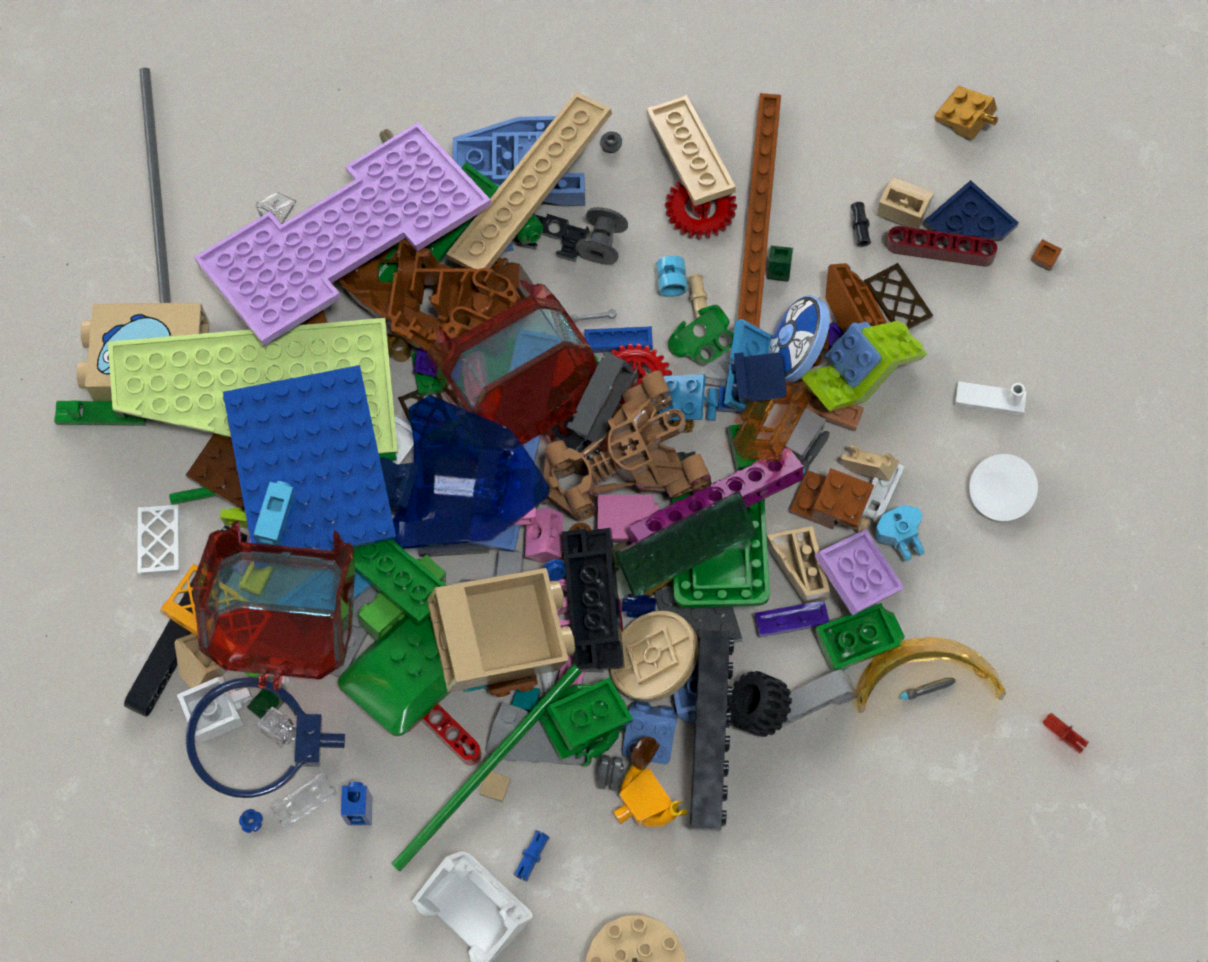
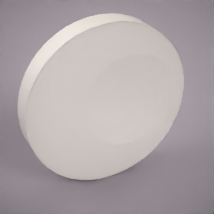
M1010 454L994 455L983 460L974 470L970 479V496L977 510L985 517L999 522L1014 521L1026 515L1035 504L1038 495L1037 477L1031 466L1023 459Z

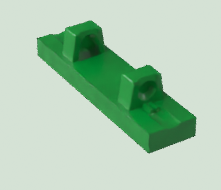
M56 401L54 417L56 425L146 426L147 418L114 411L112 401ZM79 409H83L82 416L79 412Z

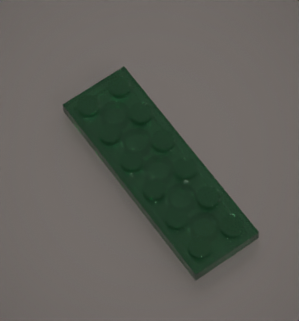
M736 491L614 553L632 595L638 596L758 534L741 493Z

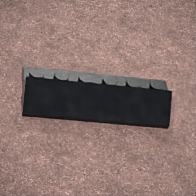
M612 529L562 532L570 629L575 643L573 663L582 672L604 673L603 671L625 668Z

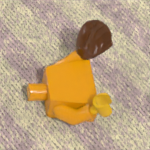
M653 737L640 739L632 751L633 765L627 771L620 786L621 792L619 797L623 806L613 812L620 824L632 817L638 826L664 827L676 819L677 816L686 815L688 812L687 809L678 810V806L684 801L672 802L649 767L646 768L660 746Z

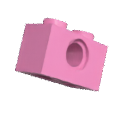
M549 507L536 510V524L526 525L525 557L540 563L562 558L563 513Z

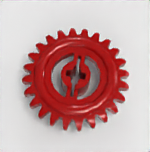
M678 180L676 181V188L670 187L671 194L666 195L668 202H665V208L667 209L666 216L670 217L669 223L675 224V230L682 229V235L689 233L690 238L697 235L698 239H702V236L705 235L709 239L711 233L718 236L719 230L726 231V225H731V219L736 216V196H731L732 194L714 199L717 209L710 218H708V215L711 211V201L694 206L691 200V212L700 220L694 219L687 214L685 204L690 196L684 185Z
M628 343L627 349L620 345L619 352L614 349L611 350L612 355L625 360L628 364L633 363L632 368L636 370V365H638L636 386L641 384L642 378L646 376V372L641 368V365L648 368L650 373L660 370L663 376L672 375V371L665 370L669 367V363H662L664 356L660 355L657 357L658 350L656 349L650 352L649 345L642 349L640 343H637L636 348H633V345ZM622 398V400H621V402H620V403L622 404V406L625 404V401H624L623 398Z

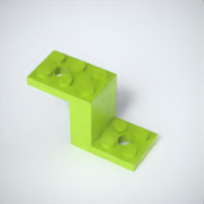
M894 321L862 329L861 332L878 351L882 359L857 387H851L833 364L810 370L801 378L829 411L867 402L899 365L922 360L928 354L923 349L922 343L909 333V329L904 323Z

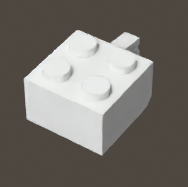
M223 676L216 677L177 694L187 722H189L190 716L199 701L213 688L226 682ZM246 687L239 691L235 689L227 691L207 706L196 728L195 740L199 744L244 725L239 710L243 709V704L253 700L249 689Z

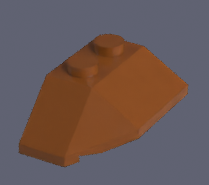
M847 263L830 264L828 266L825 299L843 333L853 323L868 322L870 326L887 323L868 286L856 273L850 270L851 267Z

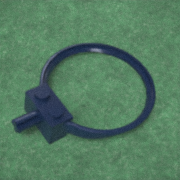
M259 678L234 679L213 688L194 708L186 730L187 754L197 775L212 789L227 796L237 798H254L275 792L289 783L302 767H320L321 748H345V734L322 733L321 714H306L289 692L273 682ZM242 687L261 688L277 695L289 706L293 714L297 715L294 762H297L296 766L291 765L283 776L275 782L252 790L230 788L213 779L201 765L195 747L197 724L207 706L223 693Z

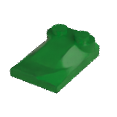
M882 603L871 606L854 616L849 614L822 624L815 629L819 645L828 665L833 671H845L852 665L901 646V642L905 638L895 614L886 610Z

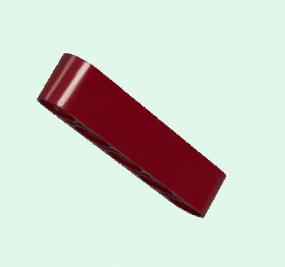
M903 226L892 227L889 230L886 243L887 249L894 254L982 267L990 266L994 262L998 249L996 242L987 238ZM894 238H898V239H900V240H902V241L897 242V241H894L893 239H894ZM920 241L923 245H918L915 242ZM937 245H944L946 248H940ZM959 248H966L968 251H962ZM982 251H987V252H989L990 254H989V255H986V254L982 253Z

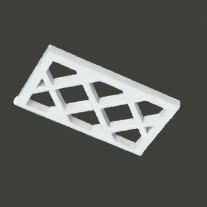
M179 505L138 507L137 574L180 571ZM167 511H174V520L169 524L162 516ZM143 513H152L155 517L145 526L143 524ZM158 520L167 526L159 536L150 530ZM171 530L174 532V543L169 547L161 539ZM147 532L155 540L145 549L143 547V535ZM159 542L167 550L157 559L150 551ZM172 553L174 555V566H165L161 563ZM146 555L155 561L150 568H143V558Z

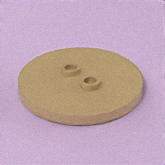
M654 611L644 614L632 621L622 631L625 668L612 669L610 672L617 688L635 701L655 702L665 699L678 691L691 676L699 653L697 635L692 626L676 613Z

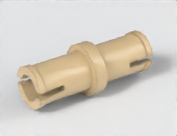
M694 274L688 278L692 294L690 295V301L694 306L695 320L701 316L698 310L707 307L706 300L708 295L704 291L703 276L701 274Z

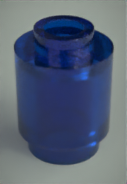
M628 594L627 598L622 600V612H626V617L638 618L644 614L654 612L656 609V598H651L650 595Z

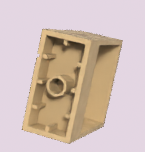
M547 568L436 587L427 599L447 692L555 672L569 661L568 655H572L575 652L572 631L569 626H560L557 609H562L564 605L562 588L557 580L549 581Z

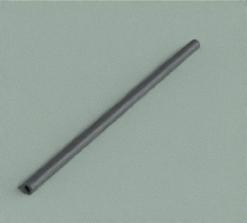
M144 67L139 72L160 303H171L151 73L149 68Z

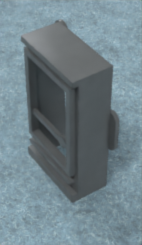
M605 351L603 352L605 358H601L576 409L577 414L573 415V422H569L567 425L578 436L591 442L598 441L610 430L608 420L613 418L623 398L622 394L632 388L638 372L625 360ZM606 438L598 445L603 446Z

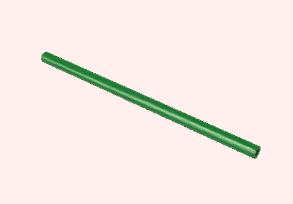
M573 664L391 863L398 871L401 872L547 712L546 708L550 704L555 703L578 678L582 671Z

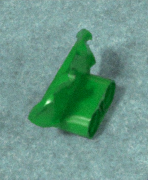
M711 305L699 309L698 313L701 316L687 326L686 322L682 321L668 340L669 351L677 357L688 356L695 363L705 366L730 350L734 334L727 329L730 320L719 305ZM697 324L705 328V335L702 337L696 336L693 332V328ZM720 336L727 339V347L719 343ZM702 349H706L709 351V359H704L702 357Z

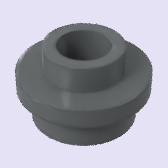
M614 131L606 132L601 137V146L605 151L614 153L621 148L622 137Z

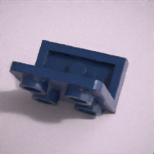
M743 352L734 353V360H731L732 374H736L737 383H733L734 396H739L741 403L786 397L787 391L781 353L746 357Z

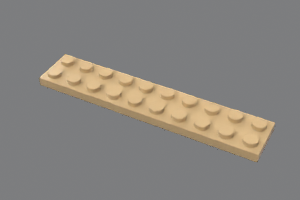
M575 92L490 198L492 206L480 212L446 253L448 259L467 269H490L612 115L611 108Z

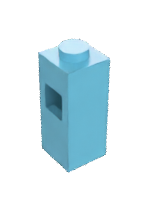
M282 481L269 483L253 534L256 542L279 547L295 496L293 487H290V484Z

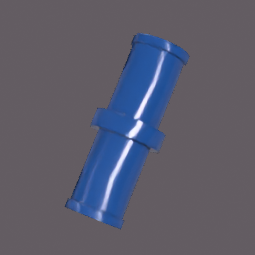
M537 830L535 831L528 848L522 852L523 857L513 874L520 880L523 878V881H528L535 864L541 860L540 855L550 838L548 835Z

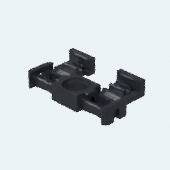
M547 214L546 217L536 215L543 225L542 235L561 240V244H563L561 251H556V256L576 262L578 256L576 244L579 240L586 239L589 236V227L586 226V229L569 225L567 219ZM553 222L561 224V229L557 233H552L549 230V226ZM518 239L516 241L518 245L534 250L538 246L536 242L523 244Z

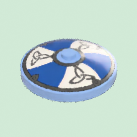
M812 295L803 296L792 303L783 313L772 333L768 354L777 352L782 354L786 384L797 381L808 372L818 358L828 334L830 319L828 307L824 301Z

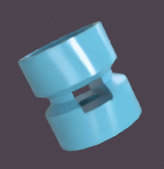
M666 256L656 262L657 276L659 277V293L668 297L686 293L688 287L687 277L685 276V260L680 256Z

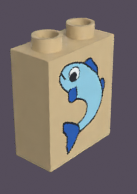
M93 304L92 319L83 320L81 324V342L83 347H89L88 361H80L77 366V383L79 388L87 389L94 401H112L108 342L209 333L210 322L202 304Z

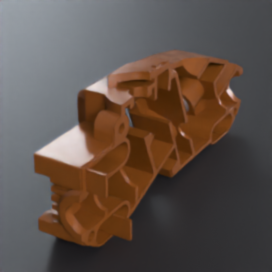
M405 239L337 279L360 306L377 318H385L386 324L391 326V331L394 335L426 352H432L433 349L447 354L452 344H458L465 338L501 354L507 344L504 340V332H508L507 327H511V322H514L517 314L523 316L527 309L510 280L495 273L493 269H453L439 263L429 249L422 248L417 251ZM393 248L397 249L390 259H385ZM380 263L398 264V271L394 272L393 282H380L378 273ZM422 264L425 265L426 269H421ZM423 282L425 285H438L437 294L428 297L439 313L438 319L421 312L419 309V304L423 303L425 289Z

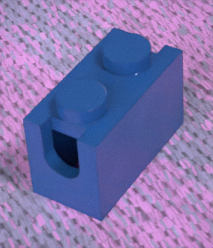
M350 782L349 786H342L341 816L347 825H372L373 796L367 785H363L361 782Z

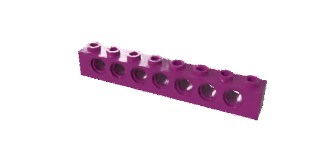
M789 447L776 451L771 456L758 460L751 466L738 470L731 476L718 480L711 486L698 490L683 500H677L663 510H657L643 520L635 521L629 526V540L644 560L803 480V465Z

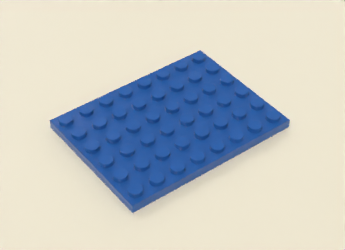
M360 365L223 391L256 568L396 539ZM282 481L293 487L295 496L280 545L275 547L256 542L253 534L269 483Z

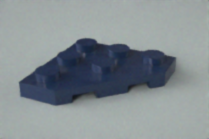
M971 180L927 217L923 223L931 231L991 240H1003L1019 224L1018 221Z

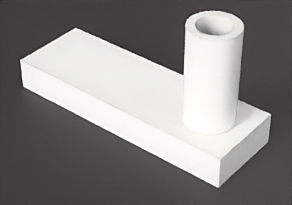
M958 381L955 406L1023 416L1027 391H1025V387L1021 383H1015L1011 389Z

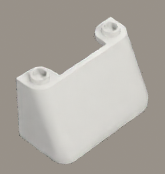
M464 851L445 857L412 900L420 914L424 916L438 915L471 947L468 951L471 962H493L533 917L531 911L473 856Z

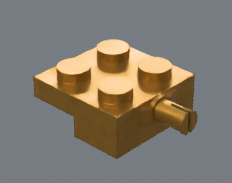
M959 85L934 115L936 122L953 127L955 134L972 140L986 123L995 126L998 122V117L993 116L997 110L994 97Z

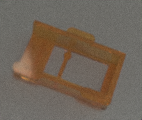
M785 382L787 391L785 398L749 402L741 415V419L744 422L732 442L741 458L781 460V454L808 402L813 399L807 389L806 382ZM775 403L789 404L778 426L775 428L763 427ZM760 431L762 433L773 432L769 440L756 439Z

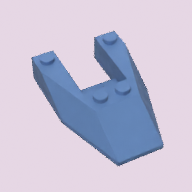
M556 116L516 117L453 137V160L460 167L468 163L500 187ZM565 173L544 199V202L563 206L586 205L584 173Z

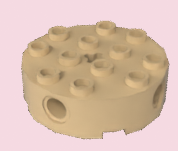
M644 915L623 916L606 924L593 938L586 962H685V952L677 935L663 922Z

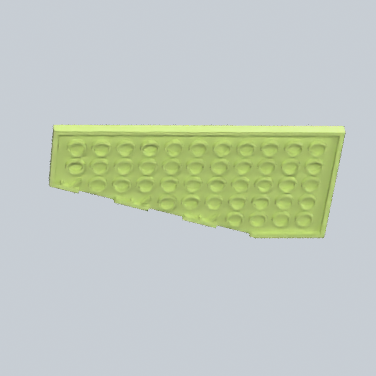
M385 318L297 325L265 346L262 345L250 329L108 342L112 407L114 411L231 437L223 391L360 365L378 453H398Z

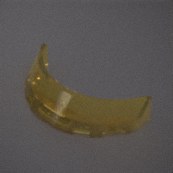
M925 637L904 640L901 642L900 647L876 656L863 672L858 682L856 693L858 695V711L863 713L871 692L878 682L890 671L907 662L954 659L972 666L977 676L990 679L993 682L997 700H1003L1006 690L995 669L973 649L950 639Z

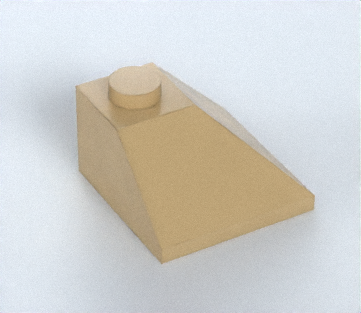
M193 633L176 639L174 642L179 675L190 688L216 677H221L237 663Z

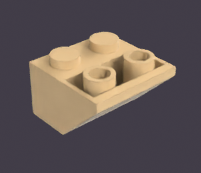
M893 177L879 202L877 215L910 228L919 229L935 192Z

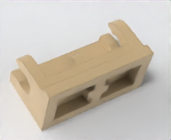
M854 445L849 446L853 451L852 457L844 454L841 458L851 472L890 481L899 463V460L895 459L892 454L884 453V456L860 451Z

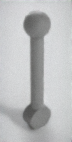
M610 309L606 313L581 316L573 314L570 320L576 323L578 320L602 317L614 319L617 313L614 309Z

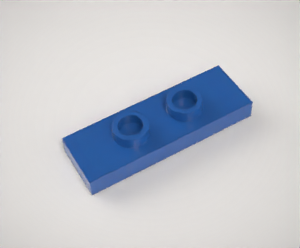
M652 326L584 329L585 353L611 352L613 349L619 352V346L622 345L627 349L628 343H631L633 348H636L637 343H640L642 349L649 345V350H653Z

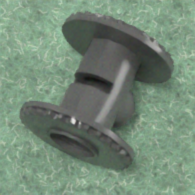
M603 207L590 208L586 213V219L594 226L590 239H582L577 242L576 250L578 254L589 261L598 264H613L619 257L618 252L612 247L613 234L626 231L628 220L612 209Z

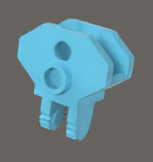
M902 505L882 515L874 534L879 543L894 546L895 550L898 549L905 561L911 560L910 551L906 546L910 543L918 556L925 554L918 538V528L923 517L919 508Z

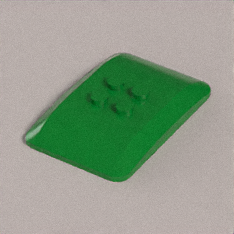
M690 491L680 497L672 499V504L677 500H683L691 496L693 492ZM765 499L673 545L674 599L679 606L686 608L760 606L768 602L770 585Z
M405 615L379 640L371 644L338 679L341 691L393 736L406 734L451 693L447 692L431 617L419 626L409 616Z

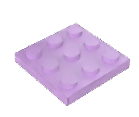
M866 529L814 555L852 616L904 589V586Z

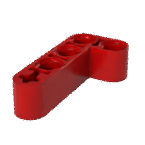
M439 704L408 731L413 730L422 721L464 764L473 766L481 760L482 752L478 742ZM435 715L443 717V720L438 724L431 722ZM453 731L460 733L456 740L447 739L449 733ZM464 743L470 751L474 750V755L466 754V751L463 747Z

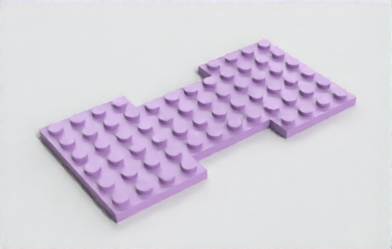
M419 123L414 124L346 165V172L354 181L285 223L281 224L271 212H268L194 257L196 263L263 346L341 299L340 293L331 283L406 238L419 251L492 206L490 198Z

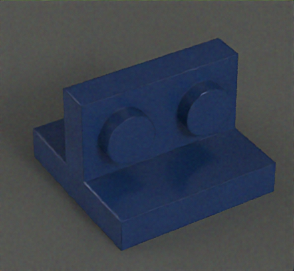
M379 457L391 514L398 518H406L418 478L419 466L413 462L396 464L385 457Z

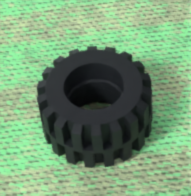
M760 671L747 672V675L743 674L740 680L734 683L732 701H730V704H727L729 705L727 711H731V722L734 723L735 727L757 736L767 737L768 735L775 734L776 730L779 731L782 728L783 722L786 723L788 720L787 715L791 712V708H789L790 704H792V698L789 697L791 694L790 689L787 688L785 682Z

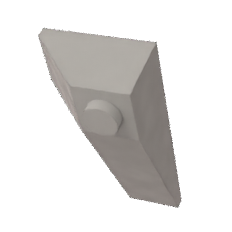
M502 702L492 726L486 753L492 754L529 712ZM538 720L505 756L504 760L582 765L586 762L587 756L584 755L580 759H576L577 754L562 761ZM589 748L582 752H589Z

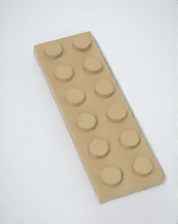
M687 95L647 108V115L694 206L736 192L734 182Z

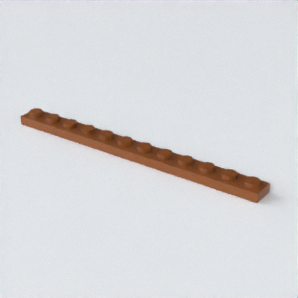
M760 93L738 311V320L743 319L760 328L781 95Z

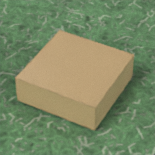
M491 772L484 779L480 795L503 802L511 779Z

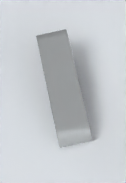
M837 670L791 691L789 696L792 698V704L789 707L791 712L788 713V720L786 723L783 722L782 727L833 703L840 705L855 699L858 695L848 673L844 670Z

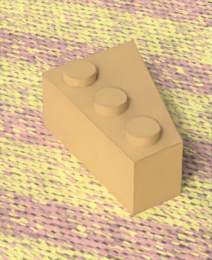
M813 526L767 535L768 549L803 603L828 600L830 590L826 574L814 557L819 552V547Z

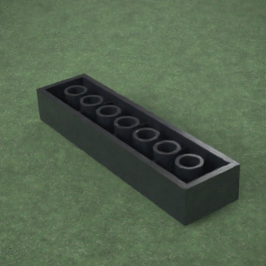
M701 630L698 641L699 653L697 662L690 830L720 831L721 826L726 825L727 810H722L723 801L726 802L728 796V785H723V781L729 772V761L724 760L725 752H728L730 749V736H726V728H729L731 725V711H727V704H730V701H732V687H728V679L731 680V677H733V662H729V655L734 653V638H730V631Z

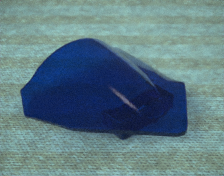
M429 395L409 407V421L414 443L413 463L418 465L419 469L407 508L400 509L393 518L396 533L394 541L402 549L492 541L548 497L550 493L549 484L510 428L433 395Z

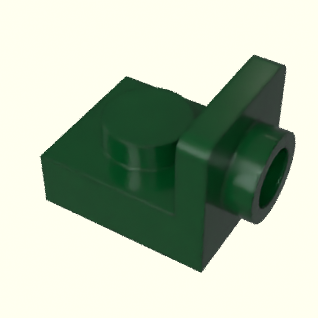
M771 245L768 279L789 281L793 248Z
M262 689L250 702L247 709L266 724L284 704V701L277 695Z

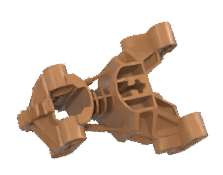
M660 370L647 374L642 378L641 384L622 394L625 404L613 419L610 418L608 420L610 430L598 441L591 443L582 452L579 453L571 448L567 449L563 440L552 443L545 448L543 482L534 490L538 502L541 504L554 503L580 522L591 518L597 513L593 504H595L597 494L600 492L636 485L639 492H645L644 490H667L670 498L674 499L690 491L694 493L712 485L710 473L700 453L694 454L680 462L675 448L661 444V442L680 434L684 430L686 422L684 414L678 409H670L657 415L658 411L668 408L673 403L670 389ZM673 417H678L681 423L673 427L668 424L669 420ZM608 437V452L602 453L601 451L599 456L595 457L593 455V459H585V457L599 447V443ZM576 472L577 474L580 473V475L589 473V475L583 477L581 484L568 491H562L558 482L560 478L567 477ZM616 473L629 482L597 486L598 481L603 480L605 482V478L609 476L613 478V475Z

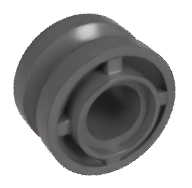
M603 755L602 761L600 760L597 776L599 789L605 790L610 785L612 791H619L624 775L625 764H623V757H616L614 761H611L609 755Z

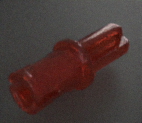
M1053 713L1048 714L1044 719L1043 724L1059 736L1060 741L1064 740L1079 754L1084 750L1082 746L1086 747L1089 741L1072 729V725L1069 727Z

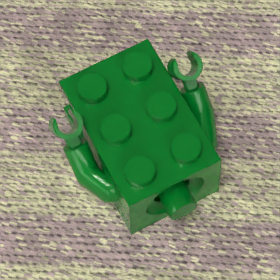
M610 678L592 686L590 684L572 685L555 703L550 704L546 708L548 714L539 719L562 761L577 754L576 759H580L584 755L587 756V762L582 764V767H588L593 757L597 758L608 751L619 738V734L633 720L625 701L619 695ZM589 748V752H582Z

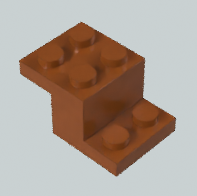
M830 468L827 477L807 470L790 508V513L832 530L836 521L857 529L873 491L874 484Z

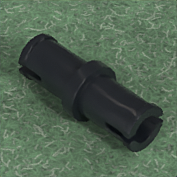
M854 202L851 204L852 228L856 233L857 245L865 247L871 244L868 230L870 223L866 218L864 203Z

